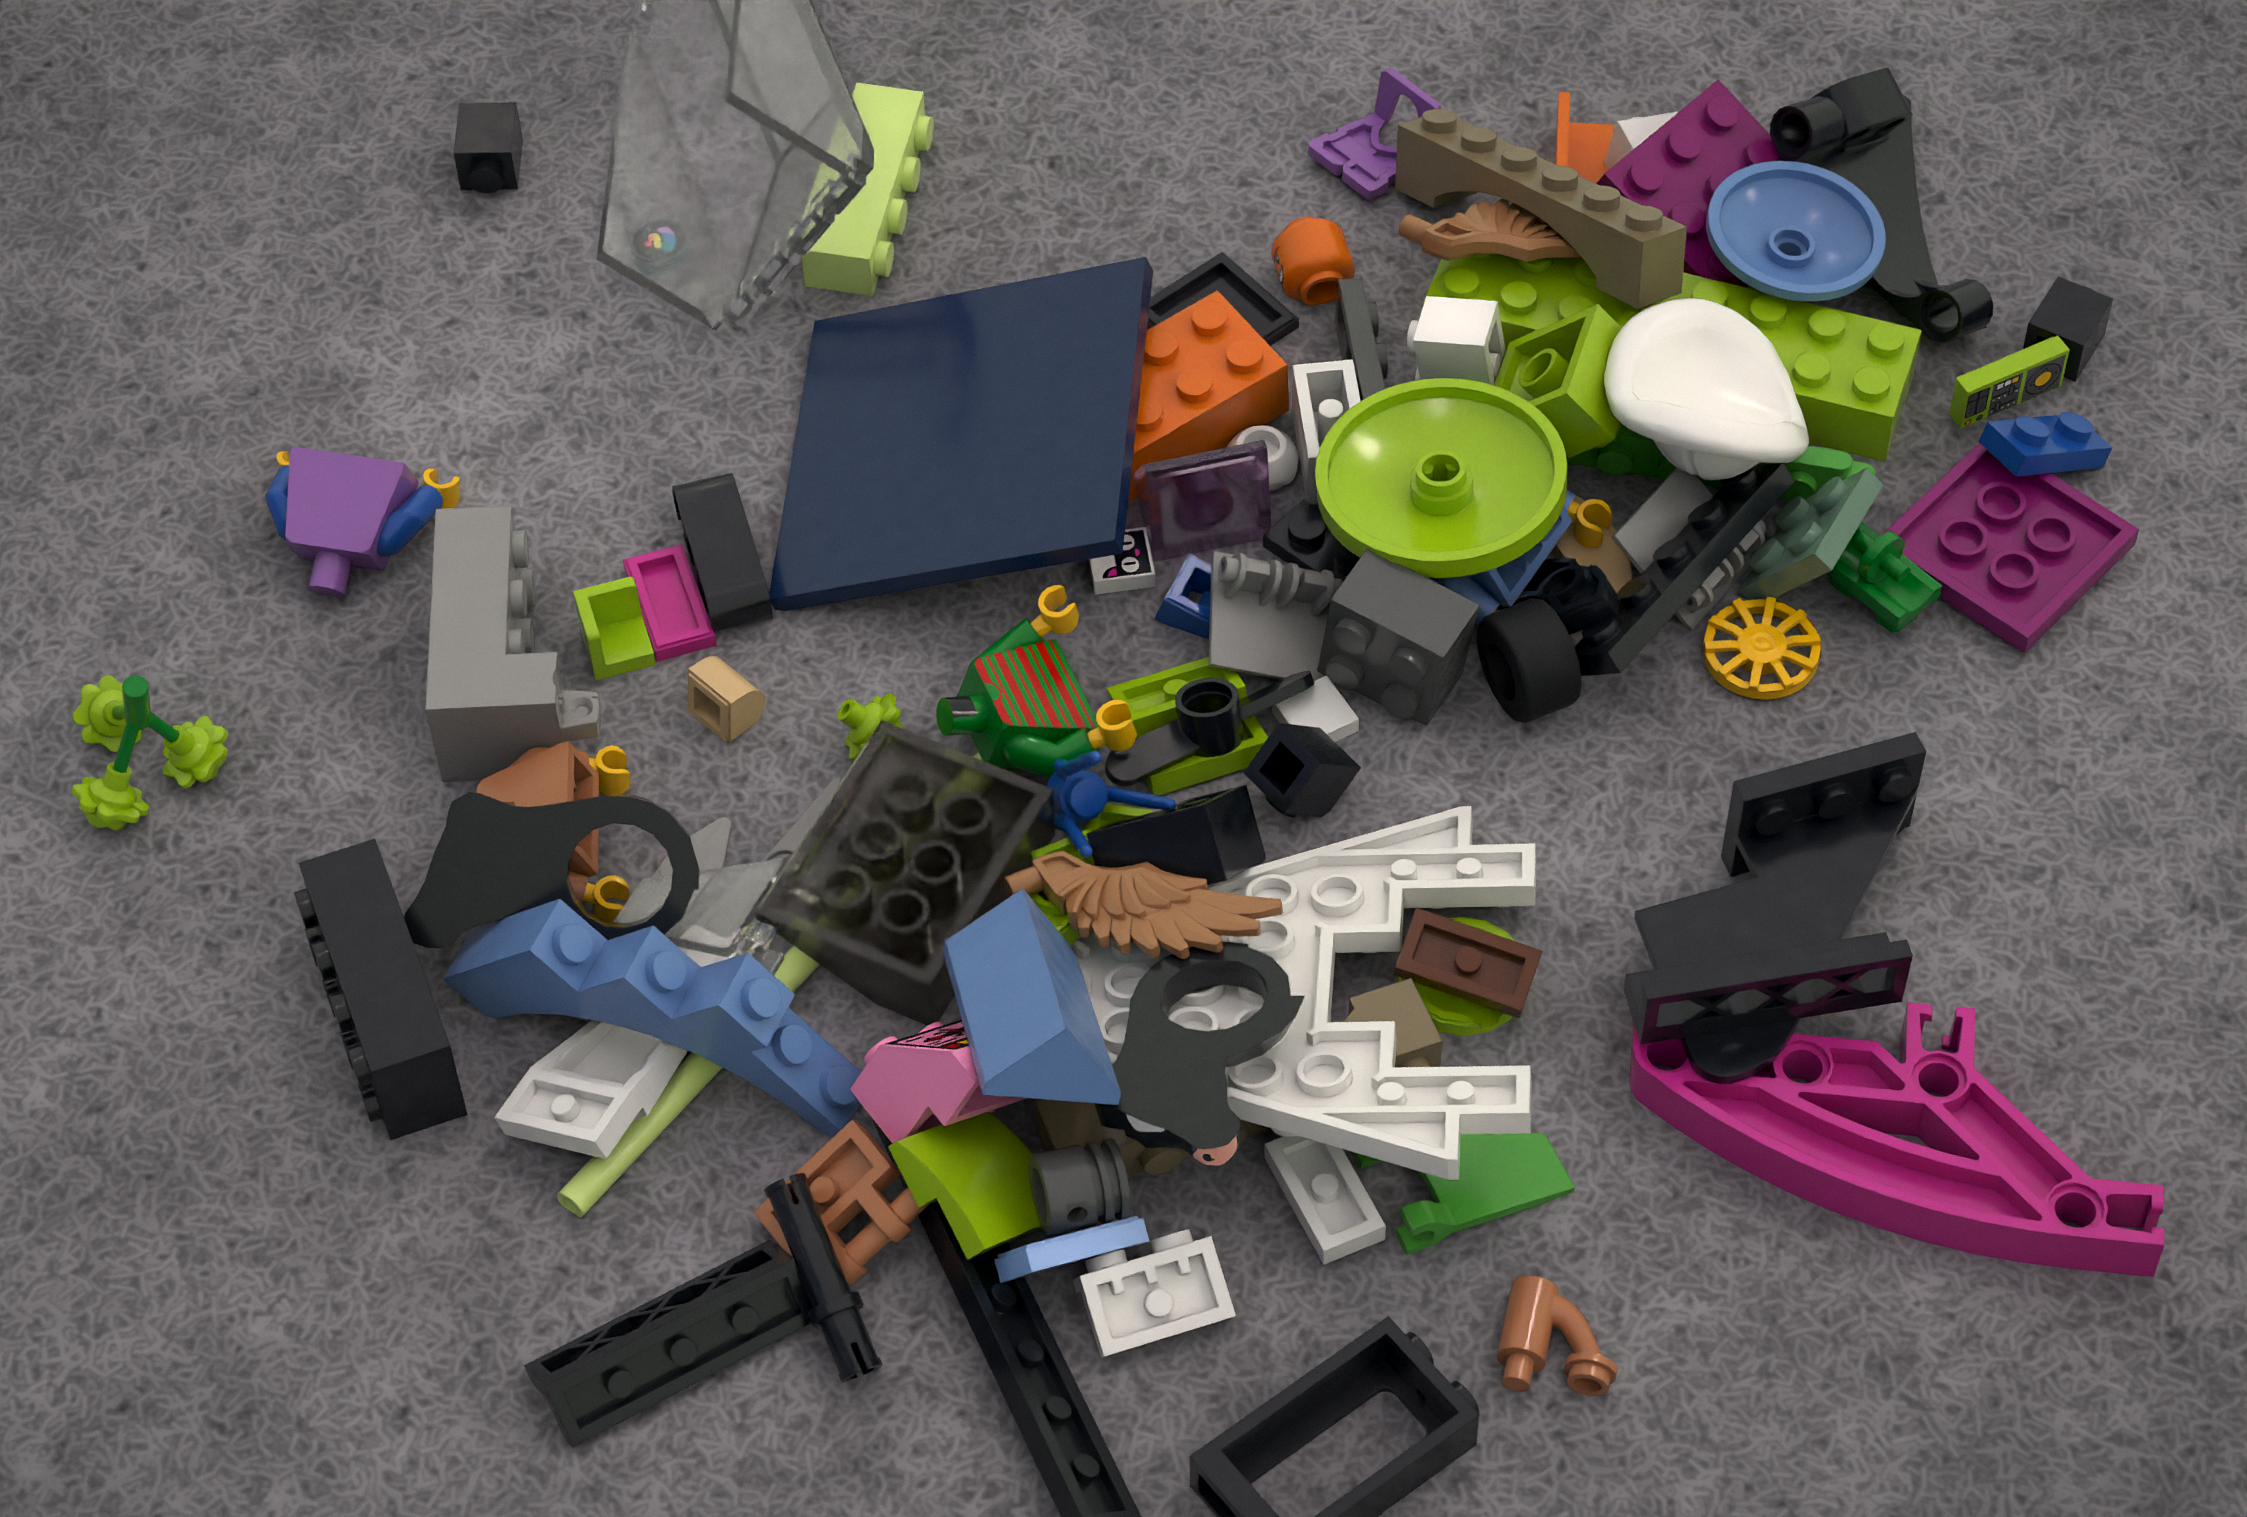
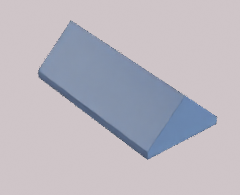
M1023 888L945 940L943 954L982 1095L1119 1105L1121 1091L1076 953Z

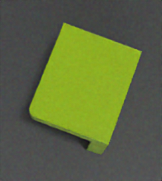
M626 577L573 591L580 632L595 681L656 665L654 651L641 613L638 589L633 577Z

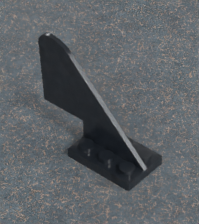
M1909 733L1734 781L1721 859L1730 877L1751 872L1753 879L1635 911L1634 919L1653 969L1842 939L1895 836L1905 827L1910 826L1926 756V750L1917 733ZM1800 1019L1680 1039L1690 1065L1698 1075L1714 1083L1730 1084L1746 1079L1770 1065L1786 1047Z

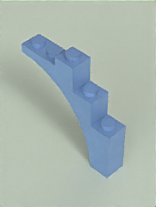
M557 899L473 928L443 977L446 983L480 1012L494 1019L518 1014L566 1015L620 1026L653 1036L688 1050L746 1079L791 1108L822 1134L834 1137L852 1120L860 1105L859 1100L851 1092L850 1088L861 1074V1071L789 1008L795 994L749 953L700 967L654 925L607 940L565 902Z

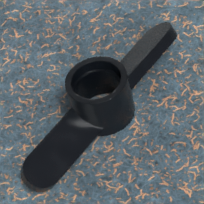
M1303 671L1290 675L1240 700L1237 688L1227 680L1202 678L1189 682L1175 696L1177 719L1136 738L1133 746L1128 750H1112L1105 763V773L1114 784L1127 787L1194 755L1216 757L1227 754L1236 749L1243 740L1242 720L1312 687L1315 684L1310 671Z

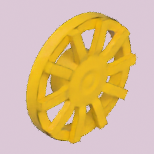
M1769 596L1766 599L1743 601L1741 598L1732 601L1731 605L1726 606L1708 620L1703 636L1702 656L1711 676L1729 691L1752 699H1778L1798 692L1812 680L1820 662L1821 639L1814 625L1807 618L1806 612L1802 609L1796 610ZM1751 614H1763L1762 623L1755 624ZM1773 616L1784 620L1777 627L1771 625ZM1740 617L1745 628L1742 630L1729 621ZM1793 627H1796L1803 634L1785 637V634ZM1721 630L1735 637L1737 641H1713L1717 632ZM1809 646L1810 657L1807 658L1799 653L1787 650V648ZM1735 651L1736 656L1723 666L1715 655V652ZM1785 661H1789L1803 669L1798 675L1790 678L1783 664ZM1741 666L1751 673L1750 682L1743 681L1731 673ZM1775 673L1780 683L1759 684L1761 675Z

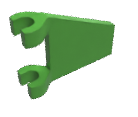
M1461 1134L1459 1180H1447L1418 1171L1435 1202L1423 1200L1402 1207L1400 1216L1405 1226L1396 1228L1395 1236L1407 1256L1438 1244L1454 1232L1521 1212L1574 1192L1575 1186L1546 1134ZM1352 1152L1360 1169L1382 1161Z

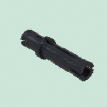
M798 1173L789 1177L790 1183L787 1185L784 1179H780L767 1186L764 1192L771 1202L812 1303L813 1309L808 1313L814 1327L821 1326L840 1373L839 1378L841 1382H848L857 1378L856 1374L860 1371L865 1375L879 1369L883 1364L876 1354L859 1312L864 1305L858 1291L851 1292L807 1184L806 1174Z

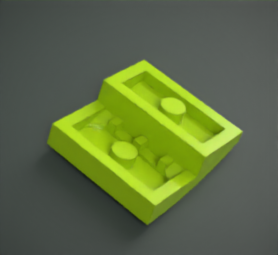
M1209 657L1106 688L1109 701L1118 699L1128 704L1132 716L1130 720L1133 721L1137 732L1136 738L1177 719L1175 696L1189 682L1202 678H1220L1231 682L1237 688L1239 700L1246 697L1247 693L1246 686L1236 671L1210 667ZM1253 715L1242 720L1244 737L1241 744L1233 751L1216 757L1194 755L1144 780L1151 794L1163 795L1244 770L1259 752L1268 736Z
M986 1112L947 1126L940 1124L898 1140L888 1146L918 1208L936 1201L939 1202L967 1260L1042 1229L1036 1213L1030 1184L1029 1158L1032 1153L1008 1127L991 1113Z

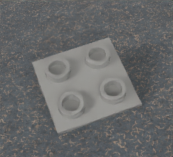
M1675 467L1611 538L1642 574L1654 561V552L1667 541L1674 539L1689 523V514L1699 505L1710 501L1713 495L1696 475H1690ZM1762 520L1752 528L1675 613L1688 630L1691 631L1698 625L1749 567L1748 562L1751 556L1765 541L1764 533L1766 532V526Z
M1213 551L1211 553L1209 666L1278 680L1303 671H1310L1314 681L1324 677L1325 675L1319 673L1317 668L1329 612V603L1343 581L1334 578L1333 572L1329 570L1317 572L1299 568L1294 563L1282 565L1279 560L1271 559L1267 562L1247 558L1244 553L1236 552L1232 555Z

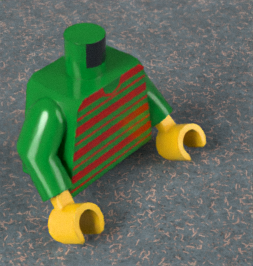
M1053 585L1046 588L1038 599L1041 614L1032 622L1025 618L972 660L957 696L941 698L937 704L936 718L941 733L945 736L970 734L984 764L991 768L1020 769L1050 779L1055 773L1053 765L1057 759L1069 761L1088 752L1098 751L1100 753L1099 748L1104 745L1113 751H1125L1131 748L1136 740L1137 732L1133 721L1130 720L1132 716L1128 704L1123 700H1111L1098 709L1095 717L1057 640L1045 641L1043 638L1049 631L1055 634H1067L1072 632L1078 624L1079 612L1076 603H1071L1060 612H1053L1067 600L1065 588L1061 585Z

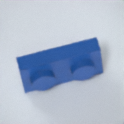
M2063 412L2060 415L2020 416L2016 419L1987 421L1978 441L2016 477L2103 468L2112 450V447L2093 431L2094 426L2089 420L2071 412Z

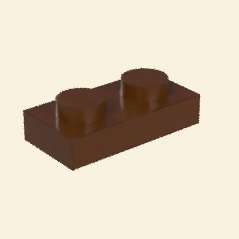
M1416 907L1393 975L1404 979L1412 978L1415 983L1520 1019L1542 955V950Z

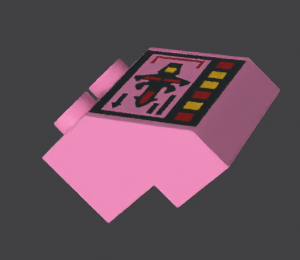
M962 1020L943 1025L941 1022H935L917 1034L901 1039L890 1036L881 1040L865 1055L863 1062L866 1066L850 1088L851 1092L892 1144L940 1124L947 1126L986 1112L993 1114L997 1108L1027 1099L982 1095Z

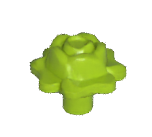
M887 693L883 697L875 696L866 705H861L850 698L839 708L837 713L838 720L849 727L845 745L849 747V759L853 762H858L862 758L869 760L873 756L888 755L894 749L895 741L904 734V727L899 718L901 710L896 707L895 695Z

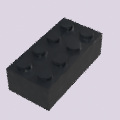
M376 839L300 862L299 867L305 889L294 892V896L305 927V934L316 967H319L323 979L322 983L334 1018L336 1017L341 1031L340 1035L350 1066L355 1071L359 1083V1091L370 1123L383 1119L391 1141L468 1115L451 1047Z

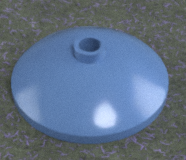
M1762 162L1736 171L1727 177L1715 190L1706 217L1708 240L1722 264L1747 285L1780 299L1812 302L1835 299L1850 294L1865 285L1872 278L1880 265L1885 250L1886 234L1884 224L1871 200L1858 187L1845 178L1824 168L1801 162Z

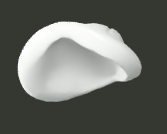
M1683 298L1670 300L1651 306L1633 316L1615 337L1608 354L1604 372L1605 392L1611 412L1628 429L1653 439L1661 453L1682 471L1690 475H1699L1704 480L1727 479L1742 474L1761 462H1792L1806 451L1809 445V435L1789 375L1773 344L1754 324L1738 312L1705 299Z

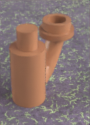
M1520 1276L1514 1279L1511 1285L1497 1351L1498 1361L1505 1366L1502 1379L1503 1386L1517 1392L1527 1391L1530 1388L1532 1373L1541 1371L1545 1367L1552 1328L1555 1327L1563 1333L1574 1352L1565 1361L1564 1371L1568 1376L1567 1385L1575 1392L1584 1395L1600 1396L1607 1393L1609 1385L1616 1380L1618 1369L1612 1360L1602 1355L1593 1332L1580 1310L1567 1298L1559 1295L1558 1287L1547 1279L1537 1276Z

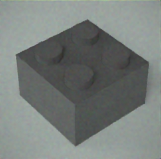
M1366 549L1331 599L1317 671L1325 676L1327 675L1338 687L1345 690H1354L1382 705L1390 714L1397 718L1413 719L1428 726L1463 674L1479 604L1405 566L1391 562Z

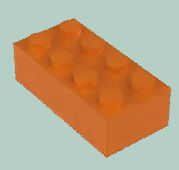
M1218 290L1147 330L1128 502L1164 484L1226 448L1240 431L1253 426L1265 425L1290 410L1286 362Z

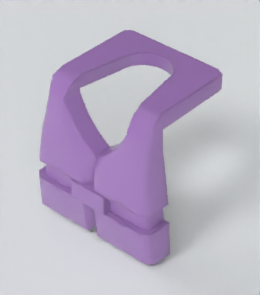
M1392 68L1381 72L1374 113L1336 128V132L1328 135L1325 133L1309 141L1308 155L1335 176L1342 174V181L1368 201L1386 193L1389 185L1392 184L1395 187L1397 147L1380 145L1379 133L1391 120L1400 95L1407 96L1414 103L1418 118L1422 117L1425 111L1441 109L1440 104Z

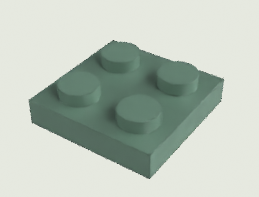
M1865 468L1844 480L1838 476L1830 479L1816 494L1806 499L1797 496L1790 500L1779 511L1774 520L1778 528L1772 538L1767 540L1751 556L1748 565L1752 570L1739 591L1748 600L1766 599L1767 596L1776 598L1832 571L1884 484Z

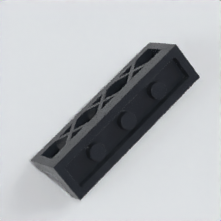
M1883 932L1630 973L1625 976L1624 992L1640 1044H1647L1902 1002L1913 955L1907 939L1890 942L1887 933Z
M768 1240L524 1365L533 1385L546 1397L567 1443L574 1447L811 1324L808 1313L813 1309V1306L801 1279V1273L795 1259Z

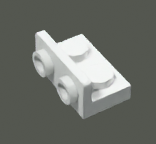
M1190 1229L1150 1241L1153 1254L1128 1261L1125 1250L1121 1249L1085 1261L1088 1274L1081 1275L1072 1281L1076 1293L1081 1292L1101 1358L1236 1316L1211 1236L1193 1241Z

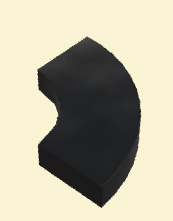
M1575 558L1544 560L1513 604L1515 605L1531 598L1544 600L1555 610L1569 635L1617 617L1619 614V598L1603 571L1598 566H1593L1592 564L1589 567L1581 566Z

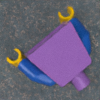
M292 446L290 456L287 451H281L277 454L279 469L265 495V500L278 535L286 540L288 546L299 558L314 561L308 586L309 590L317 594L344 597L351 566L382 570L386 566L389 557L397 555L435 516L436 509L454 508L459 503L460 477L454 476L451 482L438 484V470L428 468L423 474V486L417 489L419 481L403 462Z

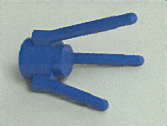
M1098 751L1085 753L1069 761L1057 759L1053 765L1055 773L1050 777L1046 785L1048 806L1057 814L1053 821L1054 827L1057 830L1063 831L1075 849L1085 858L1092 855L1093 849L1077 826L1078 821L1087 822L1096 818L1103 811L1107 802L1168 811L1173 810L1176 806L1172 798L1105 785V782L1099 775L1085 770L1101 761L1102 756Z

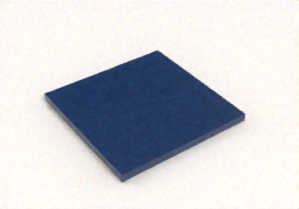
M1142 257L816 320L814 322L769 592L770 601L774 609L788 611L1122 554L1153 279V269L1147 258Z

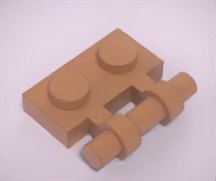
M853 1119L794 1173L806 1174L807 1184L847 1283L851 1286L868 1272L865 1264L891 1240L898 1244L913 1230L910 1222L928 1206L918 1208L908 1187L890 1203L882 1192L901 1175V1172L865 1127ZM790 1179L785 1182L786 1185L790 1183ZM768 1198L753 1213L779 1246L792 1256ZM864 1209L872 1218V1221L850 1242L845 1244L838 1236V1233Z

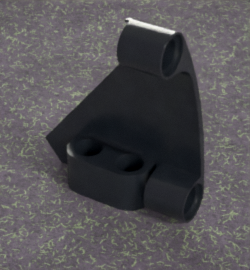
M1883 68L1848 78L1824 89L1811 99L1778 109L1770 123V135L1782 161L1811 164L1845 178L1858 187L1878 210L1885 228L1886 243L1880 265L1868 283L1898 313L1934 341L1947 342L1987 328L1986 326L1990 323L1993 315V301L1989 291L1983 284L1977 280L1964 279L1950 285H1938L1929 256L1918 200L1912 141L1911 116L1913 114L1911 112V100L1902 94L1890 69Z

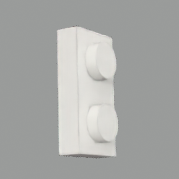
M1283 1136L1265 1143L1264 1158L1323 1265L1385 1240L1386 1225L1343 1149L1300 1136Z

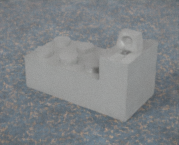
M511 505L436 509L425 710L442 782L482 781V779L508 768L529 748H551L565 741L570 742L598 737L600 734L601 711L598 693L564 690L557 652L534 653L535 635L532 618L524 617L527 616V607L536 606L534 569H524L528 568L529 565L526 530H516Z

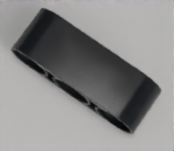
M729 473L672 486L678 521L682 520L684 541L691 565L696 567L698 579L696 582L706 612H709L713 631L717 632L772 619L773 612L765 576L733 474Z

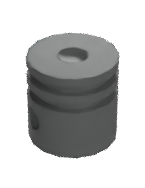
M1113 1138L1103 1139L1101 1146L1095 1141L1085 1144L1084 1150L1080 1145H1073L1031 1154L1029 1158V1175L1032 1196L1040 1225L1046 1235L1092 1227L1096 1225L1097 1218L1100 1223L1107 1224L1113 1221L1114 1215L1118 1220L1130 1217L1131 1197L1128 1176L1119 1146Z

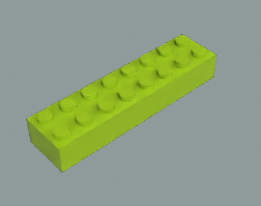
M1484 254L1451 261L1441 259L1426 295L1431 297L1497 301L1506 350L1509 342L1596 304H1599L1623 327L1633 316L1641 311L1666 301L1697 298L1719 303L1741 314L1754 324L1773 344L1789 375L1797 401L1802 410L1809 435V443L1886 462L1914 375L1922 333L1920 329L1808 302L1780 299L1758 290L1684 272L1682 293L1637 309L1596 289V276L1583 258L1554 257L1525 262L1505 255Z

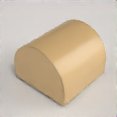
M709 656L688 668V712L724 742H732L760 719L765 708V695L717 656Z

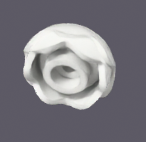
M1264 425L1253 426L1240 431L1227 445L1223 463L1224 471L1227 477L1233 479L1237 485L1246 490L1256 493L1270 492L1293 481L1297 472L1299 453L1293 441L1281 430Z

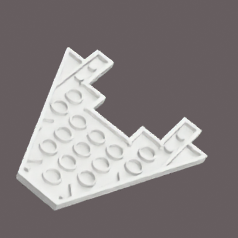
M1461 806L1254 866L1227 881L1207 885L1208 890L1281 899L1282 915L1255 919L1260 921L1261 935L1240 937L1218 936L1222 938L1223 942L1248 944V948L1272 957L1288 975L1291 996H1305L1295 1019L1283 1039L1264 1055L1237 1066L1226 1067L1225 1075L1229 1108L1239 1119L1269 1127L1280 1136H1300L1447 1180H1459L1461 1134L1531 1133L1532 1085L1530 1066L1395 1067L1397 1042L1395 1021H1330L1335 953L1401 952L1404 908L1443 909L1449 907L1507 908L1512 906H1535V843L1472 845L1471 806ZM1092 932L1090 937L1083 938L1080 936L1071 947L1076 953L1111 1063L1113 1064L1122 1050L1129 1017L1130 999L1139 980L1153 965L1172 953L1159 945L1160 955L1156 958H1151L1132 942L1131 952L1123 954L1119 951L1112 938L1110 946H1100ZM1230 985L1204 987L1182 997L1171 1007L1167 1017L1188 1029L1202 1031L1227 1029L1247 1021L1261 1009L1265 1000L1261 995L1244 987Z

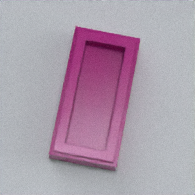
M682 544L623 559L626 576L635 579L642 617L656 662L717 646L714 631Z

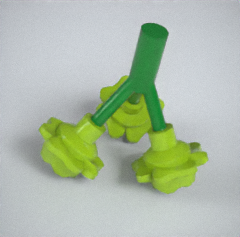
M105 675L100 678L98 687L93 684L82 686L80 690V705L72 713L73 722L76 725L85 726L81 730V739L84 743H99L109 752H117L115 762L107 765L104 777H84L81 784H75L72 787L71 794L79 800L78 807L83 811L84 816H86L91 825L97 828L108 827L117 831L123 829L127 822L137 823L140 816H146L149 813L150 807L142 800V791L129 784L132 769L128 766L134 744L141 740V730L147 727L163 737L165 745L163 755L168 759L163 766V774L168 778L176 779L178 785L182 788L187 789L191 787L196 780L207 782L213 779L218 774L220 766L226 761L228 749L223 743L228 737V731L222 726H215L212 719L208 716L200 717L195 725L192 722H185L181 726H170L151 712L149 687L145 678L136 675L130 676L122 684L113 676Z

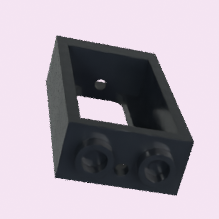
M1388 1316L1190 1455V1487L1216 1517H1279L1251 1483L1376 1394L1390 1392L1424 1426L1426 1430L1425 1437L1314 1516L1378 1517L1477 1445L1479 1408L1474 1397L1464 1385L1458 1381L1450 1383L1434 1366L1433 1357L1425 1343L1413 1332L1405 1334Z

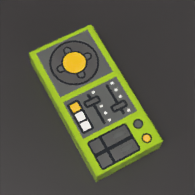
M2059 336L2051 337L1956 377L1949 416L1961 429L2061 387L2070 349Z

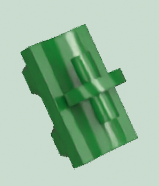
M1861 521L1834 568L1826 574L1831 577L1830 584L1845 596H1855L1876 613V621L1891 633L1899 632L1914 621L1919 612L1940 597L1942 585L1902 554L1905 541L1893 531L1879 536Z

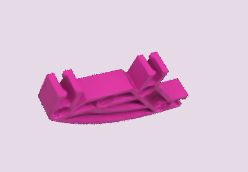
M1907 1002L1900 1034L1899 1062L1877 1041L1793 1033L1784 1050L1770 1065L1746 1079L1730 1084L1714 1083L1698 1075L1690 1065L1680 1038L1640 1044L1633 1022L1629 1083L1631 1092L1637 1101L1708 1150L1793 1195L1883 1230L1972 1254L2060 1268L2154 1277L2164 1248V1228L2156 1227L2159 1216L2162 1215L2164 1209V1185L2090 1178L1974 1068L1975 1008L1956 1007L1950 1035H1942L1941 1049L1955 1050L1954 1053L1941 1050L1926 1051L1923 1049L1921 1040L1925 1021L1932 1022L1933 1007L1929 1004ZM1665 1065L1672 1067L1674 1070H1662L1655 1066ZM1799 1078L1802 1080H1806L1809 1083L1801 1084L1794 1082L1791 1079ZM1927 1092H1937L1942 1094L1944 1097L1933 1096ZM1885 1133L1917 1136L1928 1147L1911 1143ZM2068 1220L2075 1222L2078 1225H2080L2081 1228L2067 1226L2061 1221ZM2120 1227H2141V1231Z

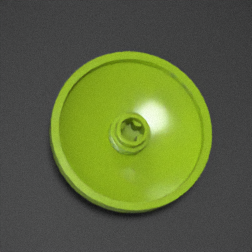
M1458 378L1411 381L1389 387L1363 399L1351 407L1333 424L1320 446L1316 459L1317 502L1323 520L1331 533L1344 547L1359 558H1361L1366 549H1369L1375 554L1405 566L1427 578H1454L1474 575L1495 569L1519 558L1537 545L1552 529L1564 507L1567 494L1566 452L1563 442L1550 420L1530 402L1508 390L1483 382Z

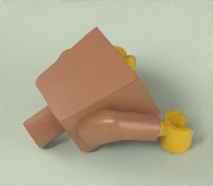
M565 741L551 748H529L508 768L482 779L477 786V793L502 802H515V806H541L599 797V792L607 796L620 795L629 789L631 774L626 770L627 755L620 747L606 746L598 751L596 758H589L587 751L576 750L569 741ZM597 828L578 842L570 858L569 879L575 897L580 903L582 901L593 904V914L607 922H618L626 914V909L620 904L609 903L605 900L608 898L629 900L630 889L625 880L619 876L610 875L601 878L596 885L587 882L588 877L598 874L599 828Z

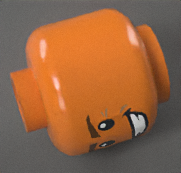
M1310 216L1297 218L1290 222L1276 237L1271 248L1273 262L1284 293L1291 299L1302 300L1303 303L1309 306L1336 301L1338 279H1353L1355 274L1354 262L1343 230L1331 220Z

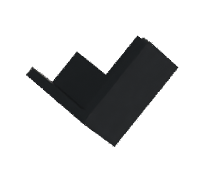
M1247 785L1190 798L1176 804L1175 808L1171 811L1160 810L1108 823L1086 834L1088 842L1093 849L1092 856L1095 866L1118 868L1148 862L1160 870L1172 874L1207 879V885L1227 881L1266 859Z

